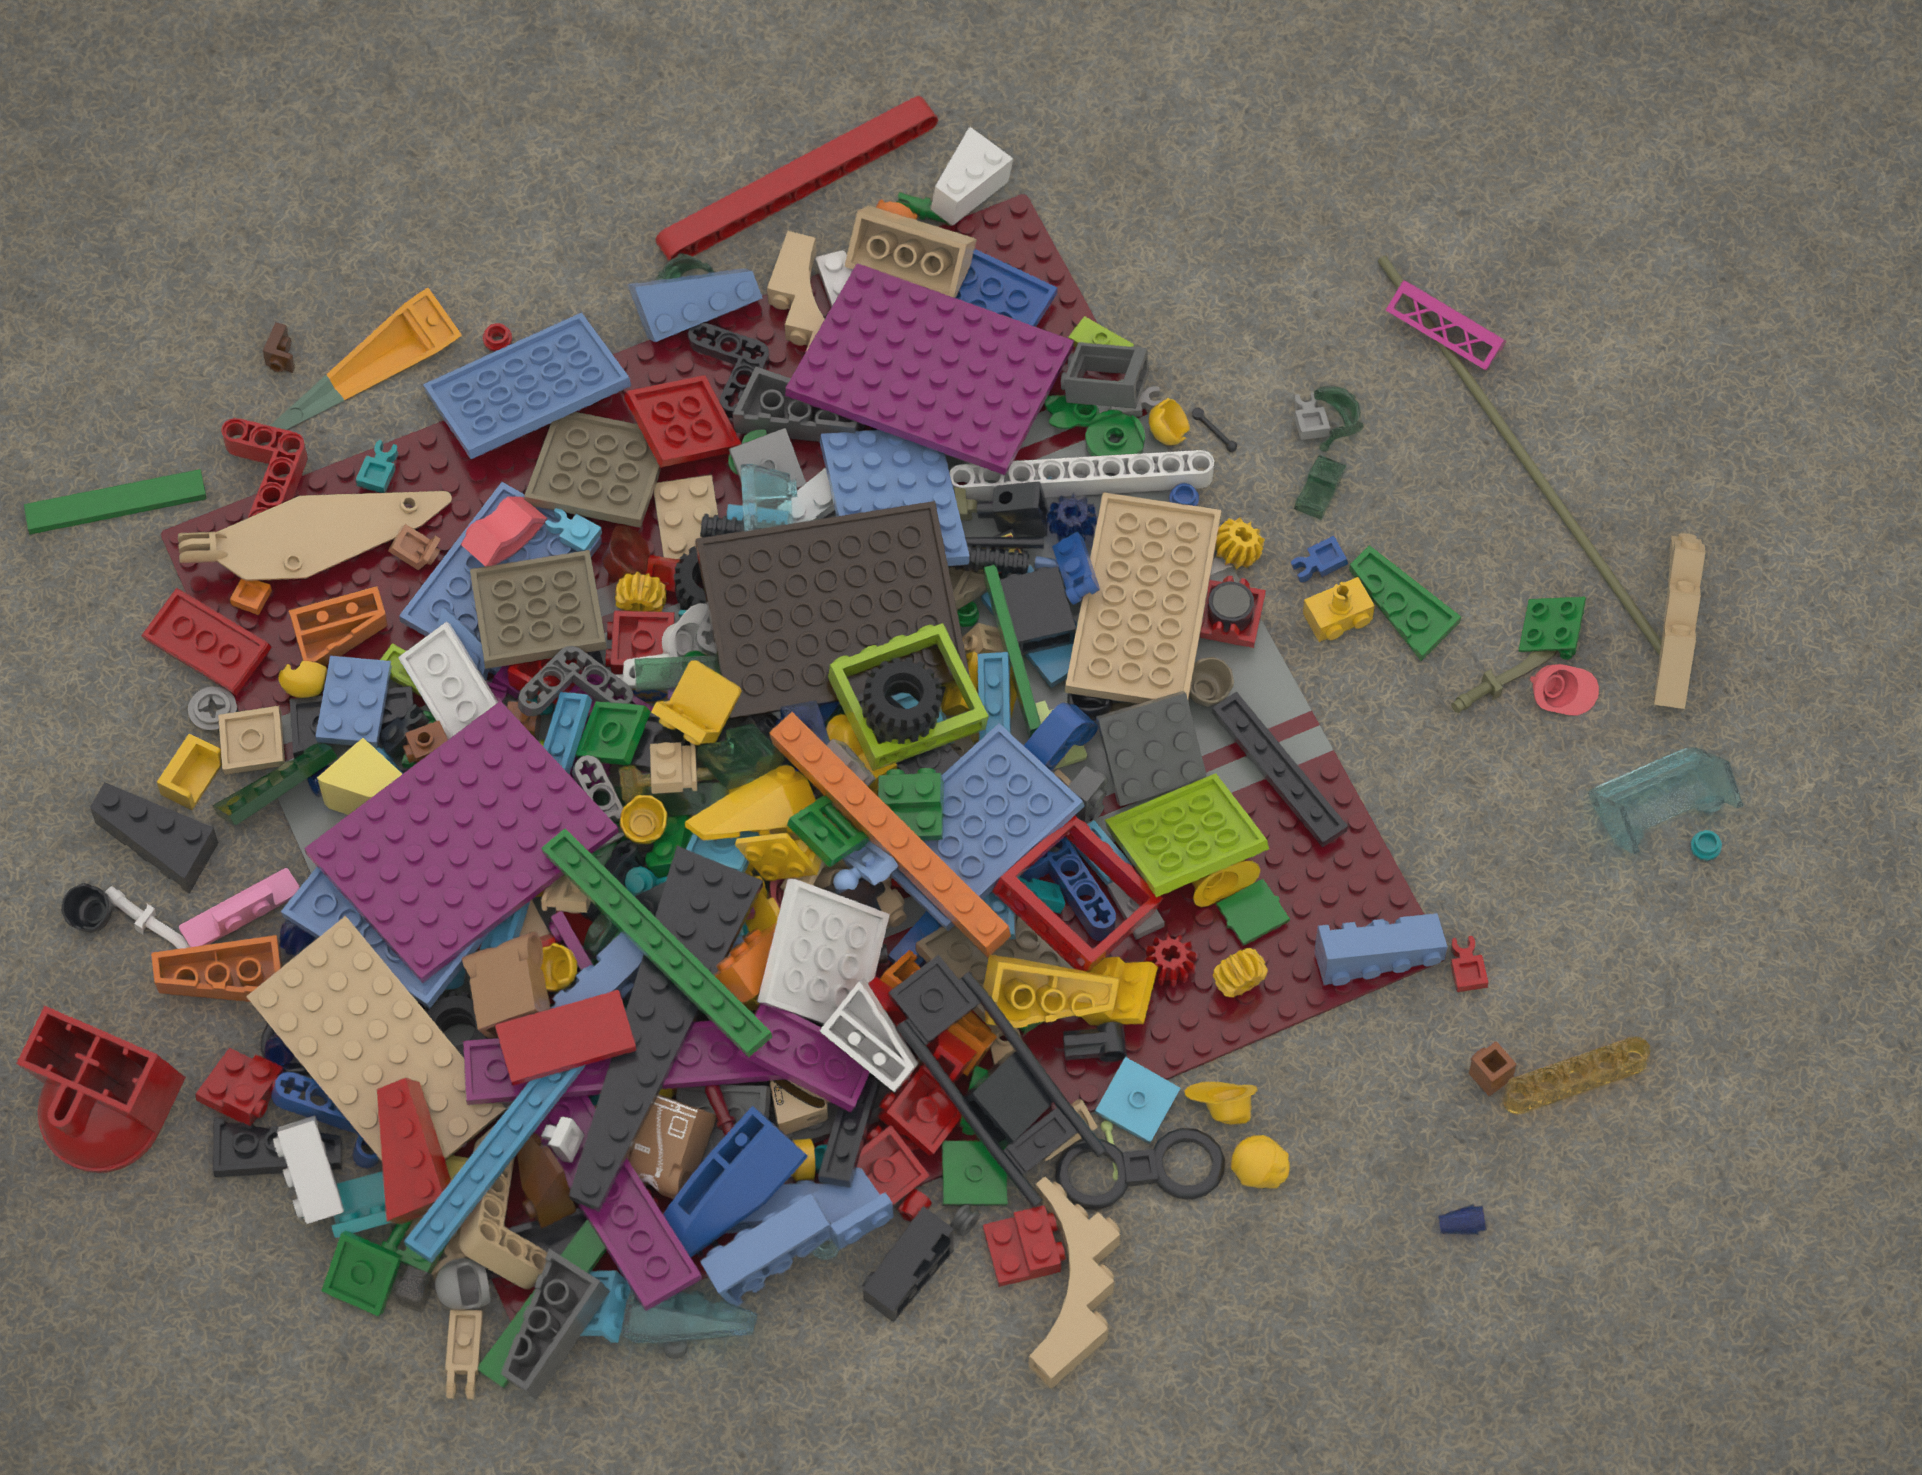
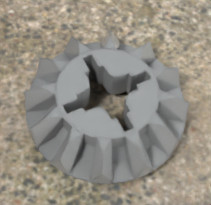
M207 687L198 691L191 698L188 705V714L193 725L201 728L203 732L213 730L217 733L219 729L218 715L234 713L237 710L234 696L228 690L221 687ZM211 701H213L217 709H220L216 711L215 718H212L210 713L207 712L210 710Z

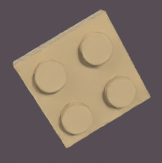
M279 706L218 715L222 770L225 775L280 767L285 763L282 716Z

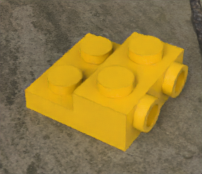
M1105 957L1090 972L1119 978L1114 1010L1083 1015L1081 1017L1090 1025H1100L1107 1022L1144 1024L1158 967L1152 962L1125 963L1119 957Z

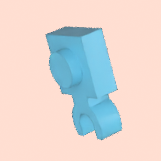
M555 508L554 510L555 517L560 519L558 523H553L550 520L545 521L546 529L554 534L561 533L559 536L560 542L578 552L590 550L602 534L601 527L578 514L570 520L562 509Z

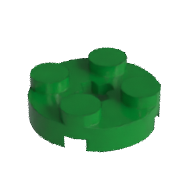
M1107 410L1099 413L1091 420V425L1088 427L1085 436L1086 448L1091 457L1143 453L1145 431L1137 417L1132 414L1131 417L1122 414L1120 410ZM1111 434L1123 437L1119 443L1109 441Z

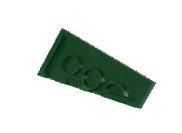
M324 743L311 745L302 755L284 763L274 771L212 806L218 816L236 826L338 757L332 747Z

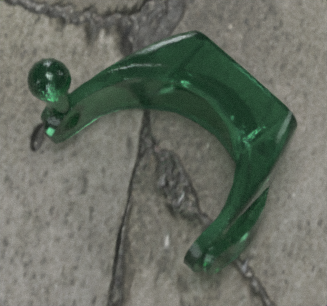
M679 253L678 257L666 263L662 272H658L660 275H658L656 280L679 278L686 271L692 269H702L708 273L715 271L707 262L702 263L693 256Z
M1324 386L1314 391V398L1332 405L1340 413L1345 426L1332 429L1330 437L1326 442L1320 444V450L1327 452L1335 439L1353 435L1363 429L1364 425L1359 421L1360 405L1356 400V396L1342 387Z
M603 913L597 916L596 920L591 924L584 941V951L588 958L593 961L592 965L594 966L599 963L597 955L611 943L620 930Z

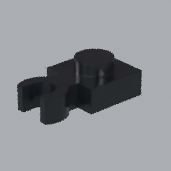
M416 704L407 710L403 719L397 716L380 733V744L387 754L394 759L404 751L403 746L407 745L405 733L423 727L430 721L423 714L424 711Z

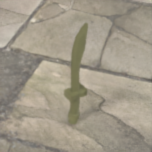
M1558 650L1533 651L1523 662L1494 677L1492 669L1484 672L1481 684L1465 694L1462 693L1451 703L1453 710L1456 713H1460L1488 693L1493 696L1492 700L1500 697L1503 685L1544 664Z

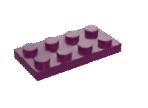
M760 1003L755 1016L771 1031L773 1037L749 1058L740 1049L737 1054L851 1112L857 1103L870 1072L821 1033V1027L792 1012Z

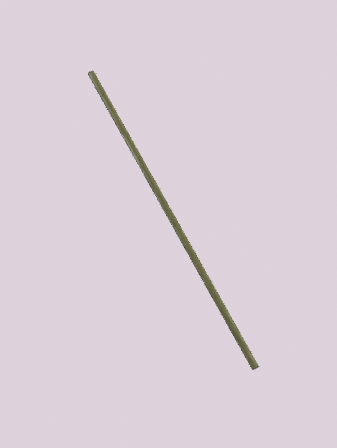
M1382 256L1378 263L1398 289L1403 279L1387 256ZM1403 294L1402 296L1413 312H1416L1413 299ZM1418 302L1420 310H1423L1424 308ZM1427 313L1421 314L1424 327L1428 329L1437 328ZM1440 331L1434 332L1444 338ZM1434 340L1660 656L1662 640L1457 354Z

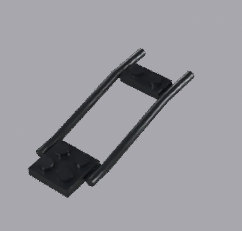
M938 954L888 993L890 999L907 1019L900 1023L896 1029L915 1051L995 1161L1033 1208L1040 1204L1043 1199L1024 1177V1174L1033 1169L1077 1133L1097 1158L1107 1151L1106 1147L1068 1102L971 971L958 979ZM979 1004L983 1006L1057 1107V1109L1045 1116L1004 1150L926 1046L974 1010Z

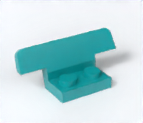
M383 1171L336 1184L344 1212L334 1215L336 1224L332 1225V1230L335 1238L340 1237L344 1231L355 1233L392 1223L386 1219Z

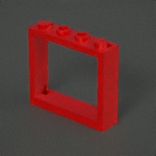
M1073 816L1063 827L1044 838L1005 872L992 891L1073 969L1090 972L1152 916L1163 900L1161 896L1156 897L1147 882L1136 873L1130 864L1125 863L1108 843L1102 841L1091 831L1087 823L1076 816ZM1065 836L1140 906L1094 949L1084 942L1018 879L1020 875Z

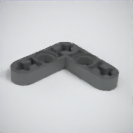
M567 646L561 649L522 688L518 699L519 710L523 714L533 717L541 714L559 696L560 692H563L572 682L598 702L632 704L633 691L628 684L576 646ZM573 658L577 660L576 664L573 662L569 665L566 664V659L569 661ZM597 674L603 678V683L592 685L587 681V676ZM546 676H555L560 680V684L554 687L548 686L544 683L543 679ZM539 689L541 693L538 696L537 703H527V698L532 700L538 694ZM621 694L624 695V700L621 698L617 701L613 699L614 695L617 697Z

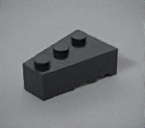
M923 1206L894 1247L885 1255L878 1269L872 1271L862 1284V1287H864L863 1300L894 1322L954 1252V1228Z

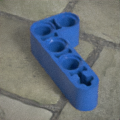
M1064 702L1050 712L1024 744V747L1052 772L1073 745L1083 746L1094 737L1098 730V725L1076 705Z
M1065 836L1053 846L1060 849L1058 852L1048 851L1019 877L1030 882L1031 878L1039 879L1049 873L1055 884L1060 885L1062 895L1087 933L1094 940L1103 941L1115 930V910ZM1065 871H1073L1076 875L1068 877L1063 873ZM1082 895H1089L1092 897V899L1089 901L1080 900L1079 897Z
M285 1072L278 1076L272 1090V1099L276 1106L305 1117L316 1116L317 1121L358 1134L352 1154L354 1162L362 1168H372L378 1164L380 1158L376 1153L367 1155L362 1151L361 1146L368 1144L314 1079L293 1072ZM285 1087L291 1088L290 1094L284 1093ZM302 1091L306 1092L303 1100L299 1099ZM319 1096L324 1099L326 1104L321 1106L315 1105L310 1098Z

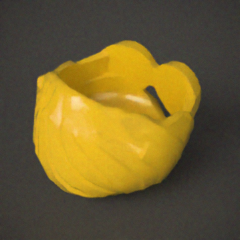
M1254 1135L1242 1140L1236 1146L1231 1159V1169L1244 1186L1258 1189L1278 1188L1289 1176V1155L1270 1137Z

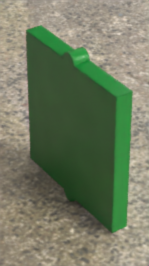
M1264 879L1253 883L1216 904L1227 921V928L1233 930L1243 946L1290 921L1289 916L1279 903V896H1274Z

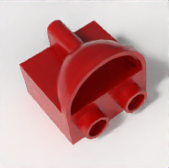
M45 1005L16 1063L44 1083L38 1103V1122L41 1134L48 1147L59 1159L68 1165L92 1173L116 1171L131 1165L141 1158L158 1137L186 1079L183 1074L159 1055Z

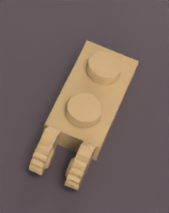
M450 1309L445 1364L447 1399L455 1398L457 1391L456 1375H467L466 1397L467 1399L475 1398L476 1375H479L478 1366L480 1364L483 1310Z

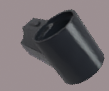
M1107 1022L1098 1025L1096 1029L1063 1031L1065 1060L1099 1058L1103 1062H1117L1127 1056L1124 1025L1121 1023Z

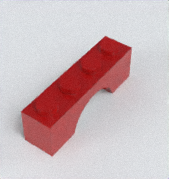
M878 977L871 980L868 985L895 1027L907 1020L888 996L892 988ZM948 1030L926 1045L953 1083L962 1076L977 1054L975 1050ZM923 1063V1070H925L932 1076V1074L929 1072V1070Z

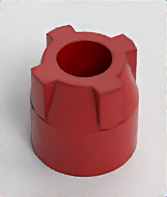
M913 1189L905 1197L897 1211H899L903 1219L912 1222L921 1208L924 1206L929 1209L932 1202L925 1194Z

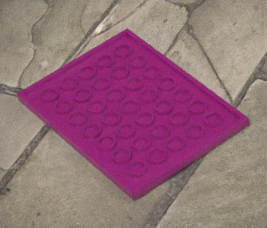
M857 263L786 386L785 396L1006 475L1073 349L1074 340Z
M499 701L304 849L307 856L420 982L424 983L477 939L484 937L564 875L543 854L541 849L563 829L571 833L591 854L618 834L619 831L614 822L509 709Z

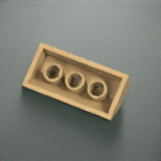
M868 205L857 211L844 267L854 269L855 265L859 263L956 298L970 268L977 239Z

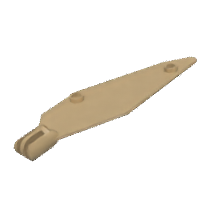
M447 491L298 496L218 532L179 533L180 563L218 562L245 581L306 579L395 539L404 524L414 530L423 526L450 504L452 497ZM410 504L413 508H406L404 505Z

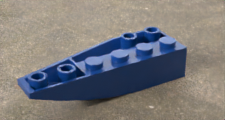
M752 1106L695 1170L670 1203L663 1216L691 1258L764 1206L806 1160L808 1155L766 1116Z

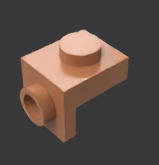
M404 524L388 551L419 570L426 563L431 565L440 551L436 547L441 539L435 535L430 540Z

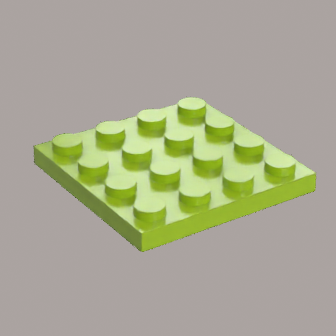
M1216 773L1105 819L1107 830L1143 880L1147 882L1156 897L1269 850L1268 841Z

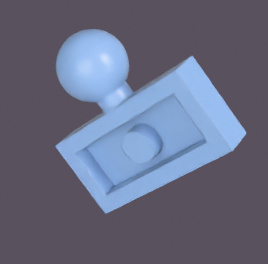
M869 841L861 850H855L843 858V861L851 870L843 869L838 871L834 876V887L837 890H853L857 887L858 880L861 877L875 886L877 883L886 880L891 875V872L898 867V864L891 855Z

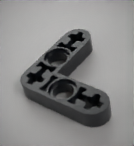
M707 323L693 326L689 329L688 338L689 345L694 351L735 365L720 397V404L727 417L733 418L737 404L729 407L728 403L734 401L736 392L739 393V402L747 386L738 383L737 378L744 374L751 376L755 367L766 370L770 360L768 347L761 341ZM702 334H706L707 338H703L701 341H697V337H701ZM725 342H733L737 345V348L732 352H725L721 349V345ZM757 352L761 353V356H758L755 360L751 359V355L754 356Z

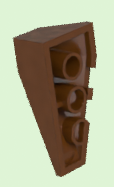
M533 1133L517 1153L522 1189L526 1198L522 1202V1206L530 1220L535 1218L541 1228H544L576 1212L574 1202L569 1197L570 1188L563 1168L547 1145L543 1146L540 1136L537 1133Z

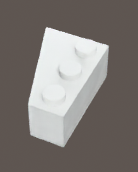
M969 127L935 186L931 210L953 226L1009 181L1013 158Z
M865 978L856 984L820 1029L821 1033L894 1092L919 1064Z
M316 1116L278 1127V1138L273 1139L278 1157L285 1156L288 1168L283 1169L288 1188L294 1186L298 1199L293 1200L298 1219L304 1217L306 1224L344 1212L335 1178L326 1155L327 1152L317 1127Z

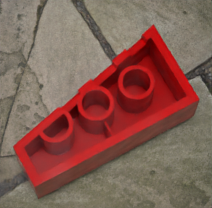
M406 1077L377 1089L386 1219L388 1222L403 1224L425 1215L451 1182L420 1082Z

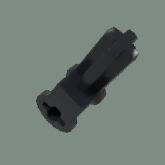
M631 840L619 843L613 849L611 858L604 865L625 888V878L631 869L642 865L641 867L650 870L647 867L646 858L642 857L638 852V845ZM591 902L588 911L581 912V915L588 921L595 922L602 912Z

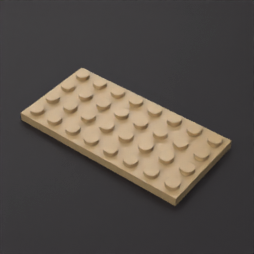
M1103 492L1090 557L1100 591L1093 595L1088 593L1082 598L1065 693L1140 704L1184 691L1187 699H1189L1216 538L1221 519V510Z
M346 916L246 996L381 1161L377 1089L406 1077L420 1082L445 1161L506 1111L501 1102L467 1105L463 1056Z

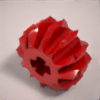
M1167 932L1164 941L1155 936L1153 946H1147L1145 949L1147 957L1144 959V962H1152L1158 967L1155 977L1159 976L1158 983L1160 986L1168 980L1174 988L1177 979L1186 983L1188 981V974L1195 972L1196 965L1194 963L1197 961V953L1191 951L1193 947L1191 941L1182 943L1183 937L1181 934L1174 940L1171 939L1170 934Z

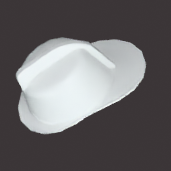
M698 603L691 606L677 623L670 625L664 631L662 654H668L674 667L682 671L683 657L687 652L692 650L701 651L696 645L695 637L708 610L707 604ZM709 631L707 635H701L705 638L704 643L710 646L714 642L712 632Z

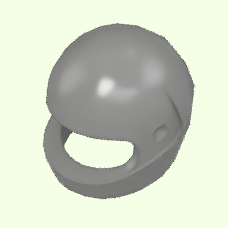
M460 1258L449 1261L438 1272L435 1280V1290L437 1297L444 1306L455 1310L479 1309L490 1304L488 1279L483 1265L470 1258Z

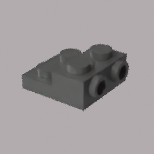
M1087 766L1082 768L1068 786L1084 802L1085 806L1075 816L1085 823H1088L1091 819L1095 821L1101 815L1104 809L1103 799L1107 795L1104 786L1108 782L1107 777L1102 772L1091 770Z

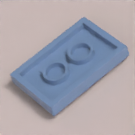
M330 656L315 736L318 743L354 746L364 738L374 748H378L392 668L391 661Z

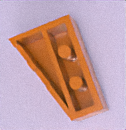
M377 586L289 610L302 660L319 663L323 666L329 664L330 656H342L388 626Z
M777 922L761 932L758 928L749 932L742 938L744 942L734 947L729 952L731 955L716 965L718 971L714 976L742 1004L760 993Z

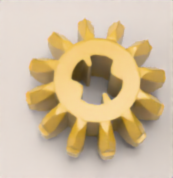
M1240 517L1235 521L1229 518L1218 527L1215 550H1217L1216 557L1224 558L1225 565L1232 563L1236 569L1241 566L1248 568L1262 554L1265 539L1260 536L1261 529H1254L1251 527V522L1246 524Z
M636 572L635 575L625 574L624 578L619 579L616 585L615 606L620 608L621 611L662 612L666 601V585L660 582V578L650 577L649 573L646 575H641L639 572Z
M1246 948L1222 960L1221 964L1215 967L1212 976L1218 989L1225 996L1235 997L1259 985V982L1265 979L1268 969L1262 956L1256 950Z

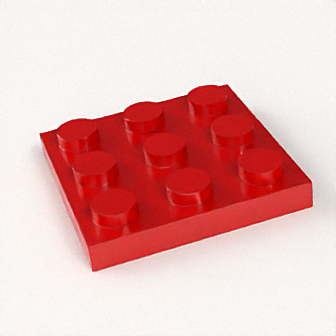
M705 375L628 390L625 394L624 399L660 468L730 453V448L742 444Z

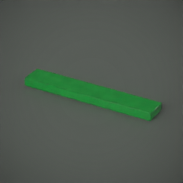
M201 469L27 503L24 504L29 534H35L206 500L207 497Z
M992 565L984 567V582L1004 652L1009 654L1010 674L1027 734L1030 738L1041 725L997 567Z
M586 1220L560 1256L590 1274L607 1250L589 1221ZM534 1292L478 1366V1370L503 1389L509 1381L501 1375V1371L515 1335L519 1334L524 1321L523 1314L526 1307L530 1305Z

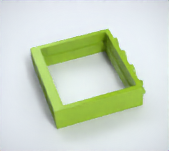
M943 623L936 626L926 625L920 628L917 633L909 636H896L887 644L878 647L876 645L869 646L859 654L851 657L847 655L841 656L830 664L828 679L873 771L986 729L989 716ZM937 644L970 711L936 723L934 729H930L926 737L923 738L919 735L916 742L911 743L910 739H906L905 744H898V739H892V742L887 741L878 744L872 729H869L866 724V718H863L862 708L849 684L847 676L878 666L884 661H891L892 658H899Z

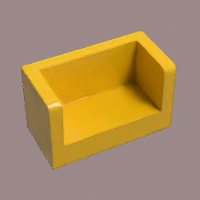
M188 734L157 781L160 794L193 810L222 766L221 749Z

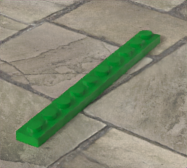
M563 829L541 848L543 854L748 1058L773 1037L771 1031L571 833Z

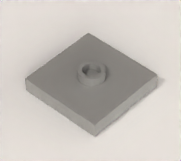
M786 428L729 449L749 505L806 484Z

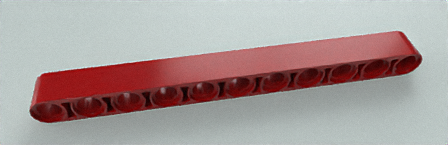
M922 96L913 97L665 228L656 236L655 242L670 264L678 265L931 131L937 125L939 119Z

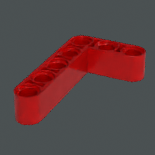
M240 418L227 420L221 429L226 450L234 456L269 464L248 518L293 499L308 460L303 437L296 432ZM241 435V437H239V438H236V439H233V438H232V437H234V436ZM269 442V444H267V445H264V446H261V445H260V444H262V443ZM297 449L296 452H293V453H289V452H288V451H290V450ZM282 474H288L286 477L283 478L278 477ZM278 499L276 502L268 503L270 500Z

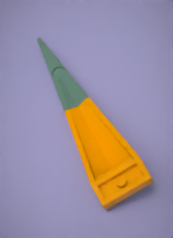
M427 287L397 309L270 426L287 430L437 354L460 338L462 334Z

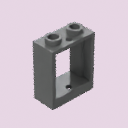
M1078 342L1074 354L1069 356L1068 370L1063 372L1061 378V389L1066 392L1067 403L1136 409L1149 374L1147 348ZM1086 370L1126 374L1123 382L1083 378Z

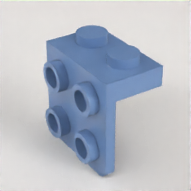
M858 1167L856 1168L851 1188L827 1184L812 1193L831 1222L832 1237L830 1238L838 1250L855 1243L862 1236L875 1228L885 1225L894 1217L892 1201L886 1192L879 1195L866 1174Z

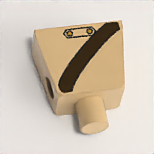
M787 1079L769 1081L777 1127L785 1135L828 1119L826 1103L830 1101Z

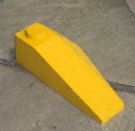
M782 765L777 767V769L763 772L685 821V827L702 840L736 838L741 836L742 831L769 835L770 829L786 828L787 833H791L793 831L787 826L789 818L815 802L816 799L808 779L793 767Z
M989 954L983 986L1014 1028L1028 1026V1024L1043 1021L1047 1023L1076 1015L1078 1017L1114 1010L1119 978ZM985 1011V1023L996 1025Z

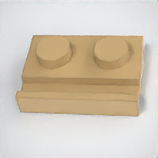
M681 742L650 744L652 794L683 792V788H692V791H697L695 744L691 743L689 746H681Z
M565 875L547 887L541 899L543 911H547L548 907H556V911H566L573 914L587 912L591 903Z

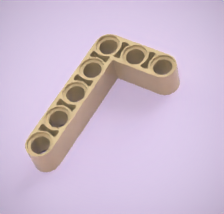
M492 1128L488 1130L484 1135H482L478 1140H476L474 1151L478 1148L481 1142L489 1134ZM513 1158L462 1223L459 1246L462 1252L470 1259L521 1288L530 1289L536 1284L539 1274L541 1275L543 1272L547 1252L503 1227L513 1169Z

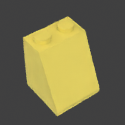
M362 738L318 776L317 779L324 804L329 809L349 815L400 777L402 773Z

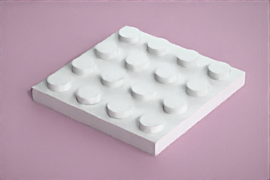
M788 879L757 1002L792 1012L804 1019L824 1025L860 980L865 978L866 982L869 983L874 979L890 914L797 879Z

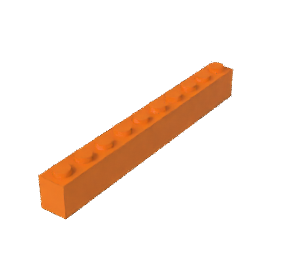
M793 712L769 732L772 744L823 795H827L833 801V805L860 831H863L874 845L891 855L898 864L897 868L987 958H989V954L992 955L1011 937L1009 926Z

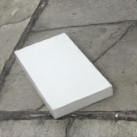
M445 622L398 657L436 721L440 720L448 740L498 703L453 627L448 622Z

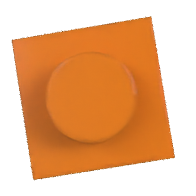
M241 578L230 598L231 605L259 615L272 591L271 586L258 580L245 581Z

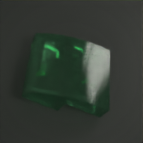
M754 724L726 730L725 741L698 747L697 758L727 790L758 779L777 767L784 759L782 753Z

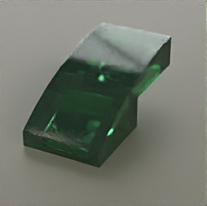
M1319 455L1308 474L1306 484L1295 502L1294 509L1322 520L1347 465Z

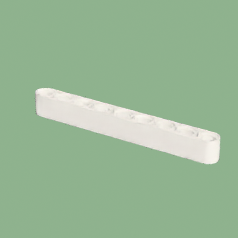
M1195 450L1013 461L1006 475L975 464H960L954 466L949 473L953 488H965L966 499L990 501L993 500L994 487L998 485L1036 481L1041 482L1045 498L1097 495L1103 494V492L1114 494L1172 490L1182 483L1190 484L1195 489L1205 488L1213 481L1214 459L1206 451ZM1195 468H1204L1206 470L1198 471ZM1172 469L1176 472L1168 473L1165 470ZM1143 471V472H1145L1146 474L1140 475V474H1137V473H1135V472ZM1107 473H1114V474H1116V475H1115V476H1107V475H1105V474H1107ZM1077 475H1085V476H1087V477H1085V478H1078V477H1076V476H1077ZM1053 476L1057 479L1049 480L1047 477ZM1024 478L1026 481L1020 482L1016 479ZM988 480H995V481H997V482H996V483H988V482H986V481H988ZM958 482H966L967 484H966V485H958V484H956V483H958Z

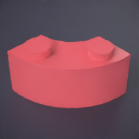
M507 496V498L500 502L492 514L484 519L476 520L468 527L465 533L466 537L461 545L485 567L496 565L523 548L535 536L548 518L532 504L525 501L524 497Z

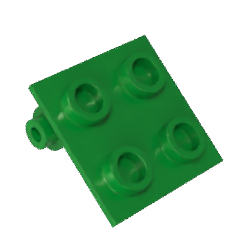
M1586 597L1529 599L1518 651L1558 650L1562 659H1572V656L1576 654Z

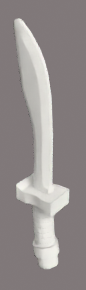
M113 886L106 890L105 893L108 894L113 906L118 907L135 919L136 931L144 935V930L147 927L168 940L177 949L190 947L182 935L154 918L156 916L155 908L147 904V908L143 911Z

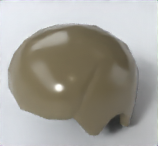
M1215 657L1198 660L1194 665L1189 697L1195 703L1206 707L1214 706L1223 701L1234 686L1232 669L1223 660Z

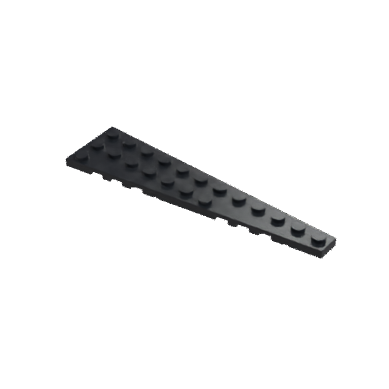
M677 846L655 918L714 975L718 971L716 965L728 957L763 887V881ZM643 954L626 1009L636 1051L611 1058L569 1194L570 1200L600 1212L701 1011L645 954Z

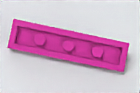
M1403 280L1386 308L1387 312L1486 371L1498 351H1501L1507 342ZM1405 294L1413 299L1416 312L1403 314L1394 308L1402 295ZM1418 302L1427 307V309L1420 310ZM1434 311L1439 315L1441 327L1433 329L1424 327L1421 314ZM1417 315L1419 323L1409 317ZM1443 317L1452 322V324L1445 325ZM1459 326L1464 330L1466 342L1458 344L1449 342L1446 329ZM1442 330L1444 338L1434 332ZM1468 332L1478 339L1470 340ZM1484 341L1493 348L1483 362L1474 356L1471 344ZM1467 345L1469 353L1459 347Z

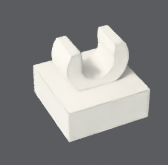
M561 1117L557 1127L546 1125L541 1137L550 1140L548 1146L553 1149L560 1160L572 1163L584 1134L573 1119Z

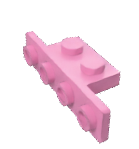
M284 868L179 925V930L190 947L209 945L288 902L300 886L289 869Z

